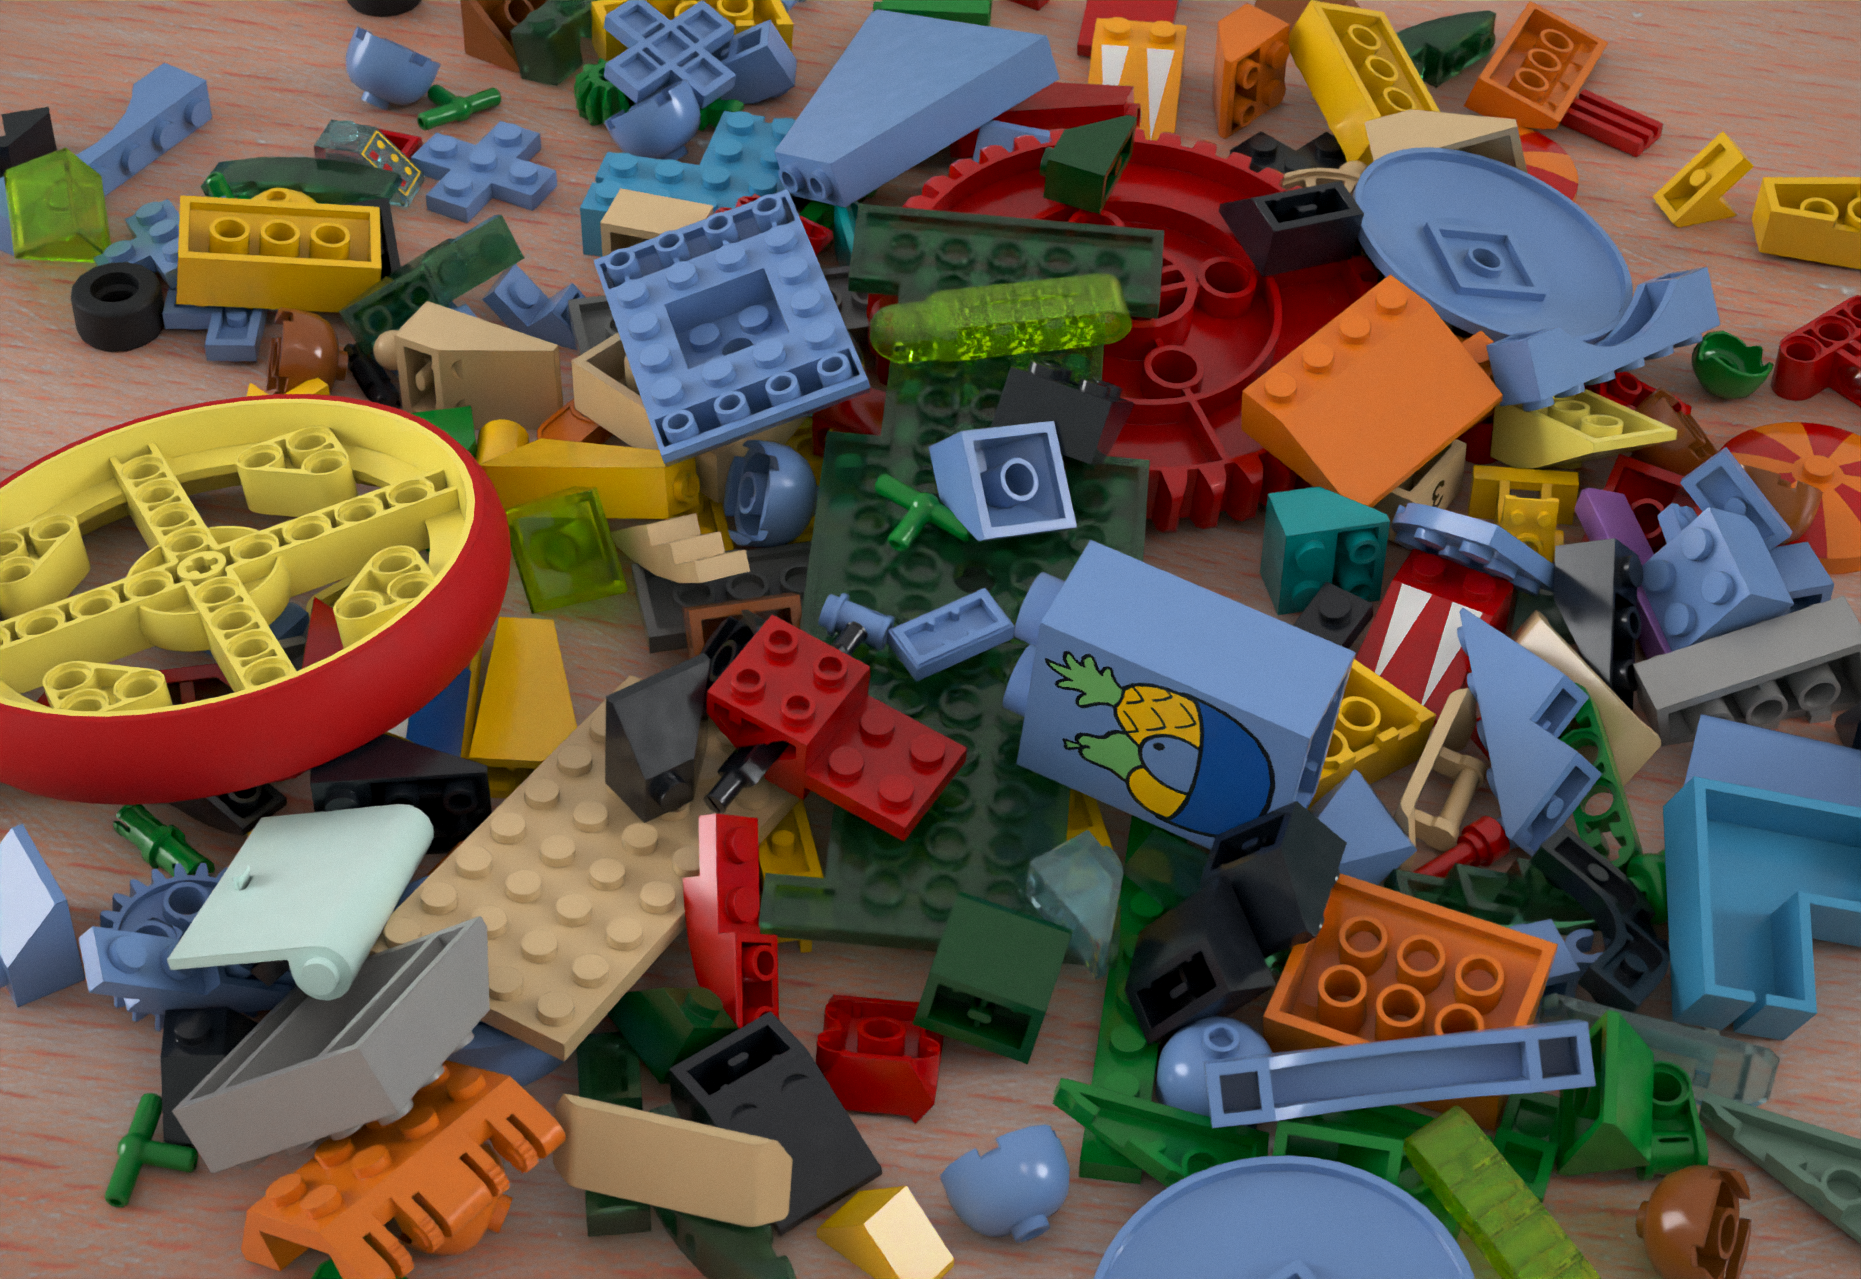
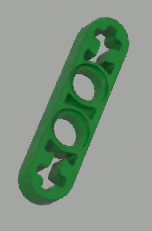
M1575 683L1589 696L1575 715L1581 728L1573 730L1570 724H1568L1558 739L1576 751L1581 747L1589 745L1597 747L1598 755L1592 765L1602 775L1574 810V820L1580 838L1607 860V856L1610 855V849L1607 839L1602 833L1611 831L1621 848L1618 849L1619 858L1609 862L1626 876V869L1630 860L1643 854V849L1599 709L1586 688L1579 683ZM1602 792L1613 795L1612 805L1605 813L1597 816L1586 814L1585 807L1592 796Z

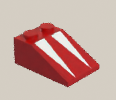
M1413 548L1392 579L1355 660L1436 714L1432 726L1435 727L1449 695L1453 691L1469 688L1467 674L1471 673L1472 670L1469 657L1462 649L1457 635L1458 627L1462 626L1459 611L1462 607L1504 634L1507 628L1514 584Z

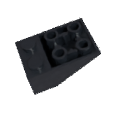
M382 734L357 749L310 769V787L315 812L393 804L411 805L420 809L429 817L434 832V838L425 855L449 853L460 841L465 840L492 813L487 765L387 734Z
M771 1011L669 1069L673 1118L776 1140L793 1159L789 1213L785 1219L769 1223L780 1236L882 1175L881 1166L807 1048Z

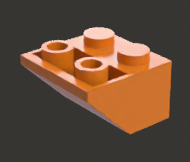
M1248 3L1218 21L1212 101L1218 136L1227 139L1241 128L1248 126L1253 120L1271 108L1279 105L1283 101L1286 92L1285 72L1290 52L1288 45L1290 24Z

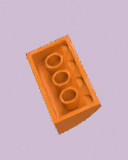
M1529 1L1478 77L1464 107L1487 117L1516 119L1517 126L1525 128L1556 129L1604 52L1608 42Z

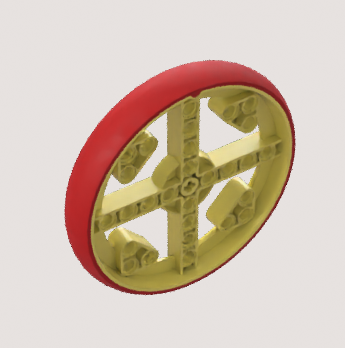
M316 394L246 396L170 409L137 418L82 438L12 474L0 483V617L2 619L0 622V782L41 796L90 804L138 805L200 799L245 790L287 778L357 749L393 729L440 694L468 666L484 644L501 610L510 574L511 543L507 516L492 481L467 449L444 430L423 418L401 409L372 401ZM356 483L380 487V489L359 496ZM242 485L248 509L252 512L298 518L260 531L242 526L207 528L188 496ZM130 515L150 550L134 563L126 578L67 598L91 569L82 536ZM430 548L429 561L426 564L418 552ZM358 574L333 607L343 649L328 658L296 671L269 625L282 614L291 597ZM154 646L181 652L210 650L234 693L186 704L173 705L165 677L160 671L106 663ZM43 686L50 707L34 702L21 694Z

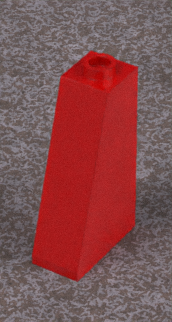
M1054 82L992 120L1050 131L1061 128H1075L1129 115L1137 118L1136 128H1140L1141 105L1140 103H1134V86ZM980 127L950 144V157H973Z

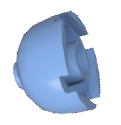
M357 26L346 54V71L351 82L364 91L361 99L384 110H387L389 103L407 105L418 101L429 90L441 66L440 63L432 61L422 54L389 39L379 38L373 35L372 32Z
M684 79L647 96L629 108L627 113L621 110L608 118L604 124L614 142L624 153L653 159L660 158V160H677L688 153L685 144L697 134L700 126V107L688 80Z
M747 440L742 446L749 448L745 457H734L725 486V515L735 516L737 531L728 530L729 535L737 545L757 548L775 547L793 542L808 527L812 517L818 513L821 506V490L816 485L813 471L808 461L790 446L763 440Z
M1212 1016L1197 1020L1176 1031L1162 1049L1158 1062L1155 1096L1159 1104L1210 1117L1203 1061L1270 1054L1273 1052L1264 1037L1251 1025L1235 1018ZM1257 1123L1242 1125L1257 1129Z
M1046 1124L1029 1126L997 1137L995 1139L999 1147L985 1153L981 1157L977 1148H974L948 1165L941 1173L940 1180L950 1205L959 1219L974 1232L994 1238L1012 1235L1016 1243H1022L1032 1240L1050 1229L1047 1218L1062 1207L1069 1192L1070 1168L1060 1139L1057 1138L1051 1126Z

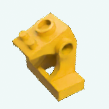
M1473 465L1468 497V516L1494 519V524L1502 527L1551 563L1552 561L1555 562V546L1564 545V531L1556 530V524L1572 525L1579 489L1578 472ZM1510 489L1539 491L1538 499L1516 497V495H1509Z

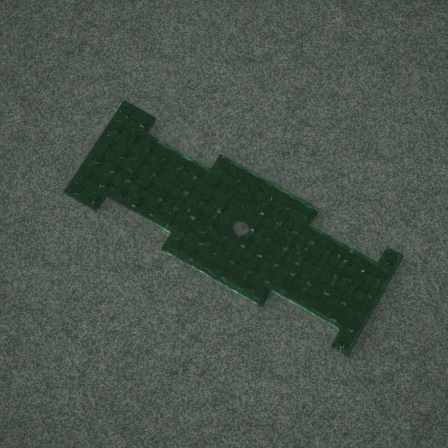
M868 204L858 205L848 278V291L898 296L881 436L827 431L800 630L831 645L840 633H836L833 637L827 635V628L819 626L818 621L828 596L833 594L840 597L842 593L849 594V601L884 615L895 617L894 628L971 594L958 588L953 580L962 576L967 567H980L987 570L988 577L996 583L988 592L1015 626L1024 599L1037 576L1041 572H1045L1066 581L1090 540L1143 562L1150 460L1107 456L1103 464L1090 465L1062 455L1077 528L1072 530L981 542L972 536L969 541L964 542L928 522L904 552L893 549L889 544L888 537L907 514L908 510L876 493L874 487L877 479L882 474L887 473L919 492L934 494L939 502L944 505L939 498L929 447L960 431L991 428L1011 367L1028 368L1030 360L1040 363L1046 361L1072 370L1073 373L1070 380L1079 383L1080 378L1102 380L1106 315L1158 319L1164 230ZM1013 637V639L917 682L888 643H886L882 651L863 642L852 654V657L870 666L868 695L967 748L966 762L905 841L834 804L825 878L765 873L759 915L760 934L777 935V937L937 952L959 890L1072 929L1073 933L1062 964L1105 968L1117 967L1121 906L1062 900L1070 787L1017 765L1024 717L1003 708V699L1012 672L1022 653L1030 645L1029 643Z

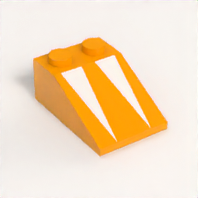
M1121 17L1110 19L1097 18L1092 43L1088 84L1134 86V103H1140L1141 105L1140 129L1144 130L1146 140L1157 141L1162 132L1175 133L1184 74L1187 25H1176L1167 21H1157L1154 23L1128 21Z

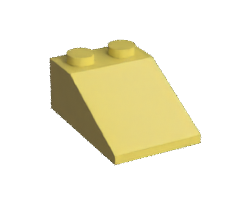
M1585 389L1584 392L1569 397L1555 398L1553 396L1554 405L1534 411H1523L1522 404L1500 406L1499 403L1495 406L1490 456L1509 465L1511 468L1541 470V468L1556 466L1565 469L1580 468L1582 462L1604 459L1676 440L1677 429Z

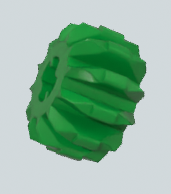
M599 58L596 65H584L583 72L576 75V83H574V97L579 117L589 119L592 126L604 124L608 118L621 110L627 113L629 108L636 105L634 101L604 77L605 64L609 61H605L602 58Z

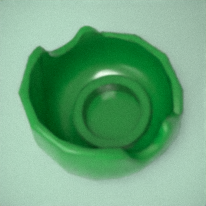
M1723 330L1706 333L1702 337L1703 340L1697 343L1692 352V367L1699 382L1709 393L1723 399L1747 398L1760 388L1774 366L1770 362L1763 365V348L1761 346L1747 347L1741 339Z

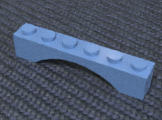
M164 62L133 84L132 98L125 114L116 126L97 143L77 155L56 164L26 173L1 177L0 250L20 259L211 120L212 113L207 81Z
M1702 267L1666 273L1638 284L1631 303L1620 322L1604 339L1594 345L1574 338L1559 327L1516 333L1486 345L1495 385L1503 394L1500 406L1522 404L1523 411L1543 409L1555 404L1553 396L1555 398H1563L1584 392V383L1585 385H1594L1615 379L1614 370L1615 372L1634 370L1645 366L1644 360L1665 357L1673 354L1674 348L1699 343L1703 340V332L1720 325L1708 268Z
M1579 1019L1203 1061L1212 1128L1273 1122L1318 1114L1406 1103L1535 1093L1596 1086L1588 1022Z

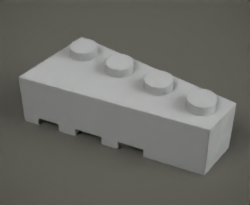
M1841 596L1823 603L1813 604L1807 608L1777 618L1758 622L1755 625L1731 633L1709 638L1688 647L1656 655L1648 660L1633 664L1634 675L1638 685V702L1653 731L1659 735L1661 746L1693 742L1701 714L1771 730L1778 729L1780 720L1806 716L1810 724L1830 721L1832 712L1849 710L1861 703V624L1846 598Z

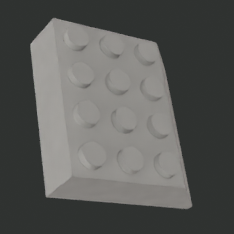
M479 916L370 955L366 958L349 990L340 998L319 1000L307 995L296 985L172 1111L211 1173L213 1174L237 1165L243 1171L248 1170L265 1161L271 1154L284 1150L286 1155L291 1156L305 1150L317 1139L330 1135L334 1141L341 1140L356 1132L366 1123L378 1120L380 1125H387L408 1113L414 1106L411 1098L419 1089L429 1085L443 1074L445 1069L442 1063L449 1055L464 1048L473 1040V1028L490 1010L487 925L482 917Z

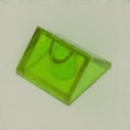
M66 147L5 171L4 183L15 259L95 263L93 258L104 253L105 249L111 245L102 177Z
M573 486L504 509L508 521L512 553L532 614L623 594L628 591L597 487Z

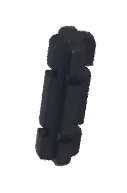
M358 340L354 345L348 343L343 351L348 352L347 367L353 373L365 396L372 402L399 409L401 405L398 400L400 394L394 384L390 382L391 379L384 368L377 363L368 343L362 340Z

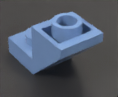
M516 264L504 270L482 300L510 329L559 346L577 350L568 314V300L586 298V296L571 283L548 298Z

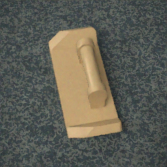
M1536 609L1510 638L1564 673L1574 683H1579L1586 688L1599 709L1624 787L1660 748L1661 739L1655 731L1642 722L1551 627L1548 619ZM1574 716L1569 724L1573 730L1580 729L1581 727L1577 722L1576 716ZM1589 745L1581 747L1577 752L1592 764L1597 758L1598 748Z
M1469 688L1453 691L1449 695L1394 814V819L1415 847L1416 837L1423 840L1426 845L1441 851H1447L1454 847L1460 835L1459 827L1476 789L1483 784L1487 775V767L1482 761L1468 754L1462 755L1457 753V751H1461L1466 747L1476 725V699ZM1432 770L1448 776L1454 781L1441 813L1437 817L1415 808ZM1416 852L1387 876L1391 883L1396 882L1409 873L1416 857Z
M563 1093L555 1105L554 1118L564 1130L565 1141L553 1151V1163L555 1169L570 1186L747 1227L781 1221L789 1213L793 1159L776 1140Z

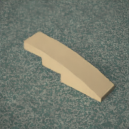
M696 513L610 532L612 542L635 563L656 576L677 583H703L750 572L746 549L725 553L721 531L701 534Z

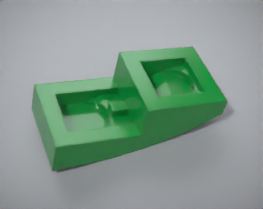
M1542 1092L1509 1094L1500 1127L1496 1131L1493 1141L1494 1148L1485 1168L1481 1187L1539 1204L1543 1203L1555 1167L1559 1147V1097Z

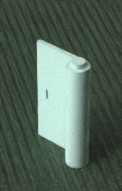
M405 804L262 817L168 957L167 961L170 970L288 960L292 976L297 986L304 993L319 1000L340 998L351 987L432 843L434 832L429 817L420 809Z

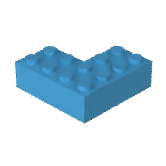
M724 111L699 165L681 163L673 159L660 160L634 156L630 153L607 152L595 176L596 183L592 182L580 207L583 254L603 257L600 222L620 188L713 205L714 214L721 207L734 209L737 199L743 196H752L753 194L764 196L785 190L779 178L780 167L774 151L796 120L792 118H774L772 123H766L764 116L752 115L743 111ZM790 195L798 212L804 198Z
M1694 776L1663 806L1673 1022L1719 1030L1725 1029L1733 1022V1030L1736 1033L1784 1041L1817 1014L1812 938L1861 947V808Z

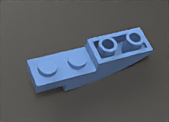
M92 926L78 938L89 993L123 997L127 1012L165 1015V1010L228 1007L238 1013L272 1010L297 985L289 969L268 987L250 972L255 963L170 970L167 959L180 941V939L95 926Z

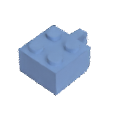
M1671 503L1657 516L1667 544L1642 565V587L1671 651L1703 642L1709 638L1731 633L1761 621L1777 618L1794 605L1757 526L1746 516L1708 507L1697 516L1693 508L1688 506L1680 507L1675 503Z

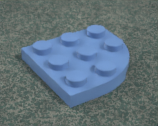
M1408 503L1406 508L1402 505L1398 506L1391 523L1392 530L1397 534L1394 542L1410 550L1415 548L1493 577L1497 575L1509 579L1508 582L1514 584V589L1529 595L1538 596L1540 589L1553 592L1554 564L1499 525L1423 504Z

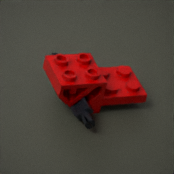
M771 615L707 691V714L736 749L718 769L717 772L721 779L704 796V802L713 812L717 814L725 813L727 807L743 788L755 786L764 776L767 781L802 800L813 791L898 839L905 841L966 762L967 748L868 695L870 666L852 657V654L868 637L866 629L861 624L855 621L848 622L834 642L829 645L784 620Z

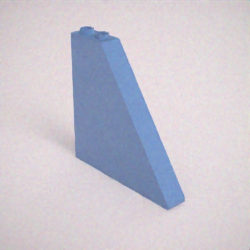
M877 9L869 15L774 151L780 167L779 178L785 189H788L790 195L841 207L849 206L1059 80L1047 35Z

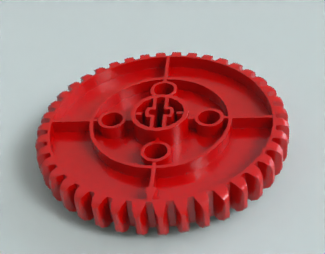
M1061 128L1050 130L1047 143L1041 144L1032 135H1022L1014 137L1012 152L1007 151L1001 145H990L980 149L979 163L972 159L957 160L950 164L948 177L941 175L930 178L923 185L922 195L909 198L900 210V219L890 223L884 233L883 246L878 249L873 260L866 313L869 323L868 345L871 354L876 356L875 370L880 383L890 388L889 393L910 399L915 405L924 406L928 409L931 416V440L936 439V443L960 431L991 428L1010 368H1028L1030 360L1040 363L1046 361L1072 370L1073 373L1070 380L1079 383L1080 378L1088 380L1094 378L1123 388L1120 398L1134 402L1132 411L1103 464L1090 465L1062 455L1072 506L1076 510V522L1079 525L1094 527L1098 524L1101 515L1114 517L1115 526L1120 531L1135 532L1138 529L1140 519H1152L1156 530L1162 533L1177 532L1180 518L1190 517L1195 527L1205 530L1217 528L1220 511L1225 510L1233 520H1250L1255 518L1259 501L1265 506L1267 505V495L1269 493L1313 487L1241 430L1242 391L1378 284L1379 274L1368 258L1364 255L1361 256L1362 250L1356 243L1352 259L1266 277L1261 276L1219 213V207L1221 203L1303 188L1300 186H1295L1288 190L1282 188L1285 174L1274 168L1267 167L1256 173L1250 170L1252 157L1242 153L1233 152L1226 159L1216 156L1217 145L1215 143L1200 140L1192 148L1181 146V136L1171 132L1160 133L1157 141L1146 140L1144 130L1136 128L1132 157L1099 215L1043 198L1046 177L1039 175L1041 160L1048 146L1054 148L1062 133L1066 130Z

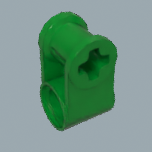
M1654 1062L1651 1165L1635 1167L1639 1181H1652L1654 1174H1671L1692 1165H1708L1707 1138L1704 1127L1700 1124L1691 1079L1680 1066L1671 1062Z

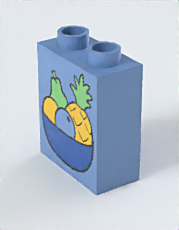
M1090 540L1066 581L1041 572L1030 587L1020 609L1014 629V637L1030 645L1024 650L1012 672L1004 694L1003 708L1024 717L1017 765L1211 850L1216 835L1295 801L1299 802L1306 809L1308 808L1318 787L1356 652Z

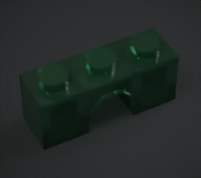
M548 0L537 10L530 12L526 19L510 31L521 79L558 86L583 65L580 41L581 37L592 39V2L598 0Z

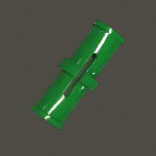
M142 804L125 805L117 812L116 817L126 823L128 827L120 821H114V830L134 844L141 851L143 860L152 868L158 869V867H161L174 877V868L178 863H181L187 875H195L199 865L206 863L208 873H214V863L193 849L186 842L185 834L174 825L170 824L168 827L146 810Z

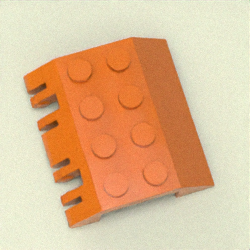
M445 1060L442 1063L445 1069L443 1074L429 1085L417 1091L411 1098L414 1106L403 1117L387 1125H380L378 1120L366 1123L356 1132L341 1140L334 1141L332 1138H329L317 1147L314 1153L315 1156L297 1171L274 1181L267 1188L266 1195L247 1210L241 1251L248 1261L282 1271L308 1248L330 1254L342 1279H396L395 1276L402 1279L413 1270L414 1262L408 1250L383 1226L395 1217L399 1227L418 1246L428 1253H433L445 1242L444 1238H451L492 1203V1196L493 1198H498L510 1187V1182L507 1179L508 1176L505 1175L504 1170L480 1147L483 1142L489 1138L494 1149L507 1162H510L512 1167H515L517 1171L520 1170L522 1173L525 1172L527 1174L539 1163L538 1159L546 1158L565 1141L564 1130L557 1120L511 1076Z

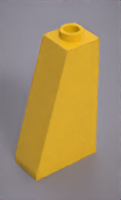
M540 438L479 464L492 481L507 517L670 519L699 505L700 481L696 474L695 457L667 467L664 464L660 451L655 449Z
M499 617L468 758L471 761L487 765L491 798L506 799L577 728L554 619Z

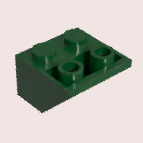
M958 890L912 1024L1028 1064L1073 930Z

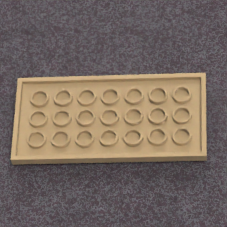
M629 675L612 693L637 683L641 679ZM605 699L391 914L368 956L481 916L487 925L490 1007L489 1012L481 1021L565 1061L686 927L683 878L700 876L699 816L715 814L706 806L704 796L721 779L717 771L736 749L710 718H708L707 749L693 801L675 811L668 812L644 823L605 783ZM762 776L755 786L743 788L727 807L725 813L721 814L758 818V843L760 845L799 802L800 798L772 784Z

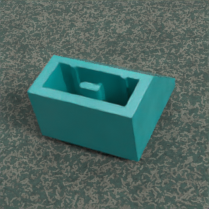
M1322 487L1269 493L1267 495L1260 575L1277 615L1303 612L1326 581L1366 601H1380L1390 528L1388 515Z

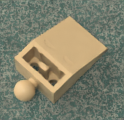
M1410 109L1364 122L1373 161L1398 150L1424 147L1446 148L1488 157L1527 173L1516 119ZM1349 161L1344 163L1339 169L1362 174L1368 166L1360 161Z
M426 301L399 330H389L382 333L374 343L373 354L377 363L387 370H398L403 411L408 413L471 406L474 429H481L490 421L504 419L520 424L525 430H537L543 422L563 407L559 345L429 301Z

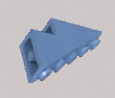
M1462 607L1459 611L1462 626L1458 627L1457 635L1462 649L1469 657L1472 672L1467 674V683L1476 702L1479 704L1482 719L1477 721V732L1483 746L1489 752L1491 768L1487 769V780L1491 791L1499 800L1502 815L1497 818V822L1503 827L1509 839L1510 850L1520 847L1533 857L1538 848L1564 825L1602 775L1579 752L1558 739L1589 696L1564 673Z

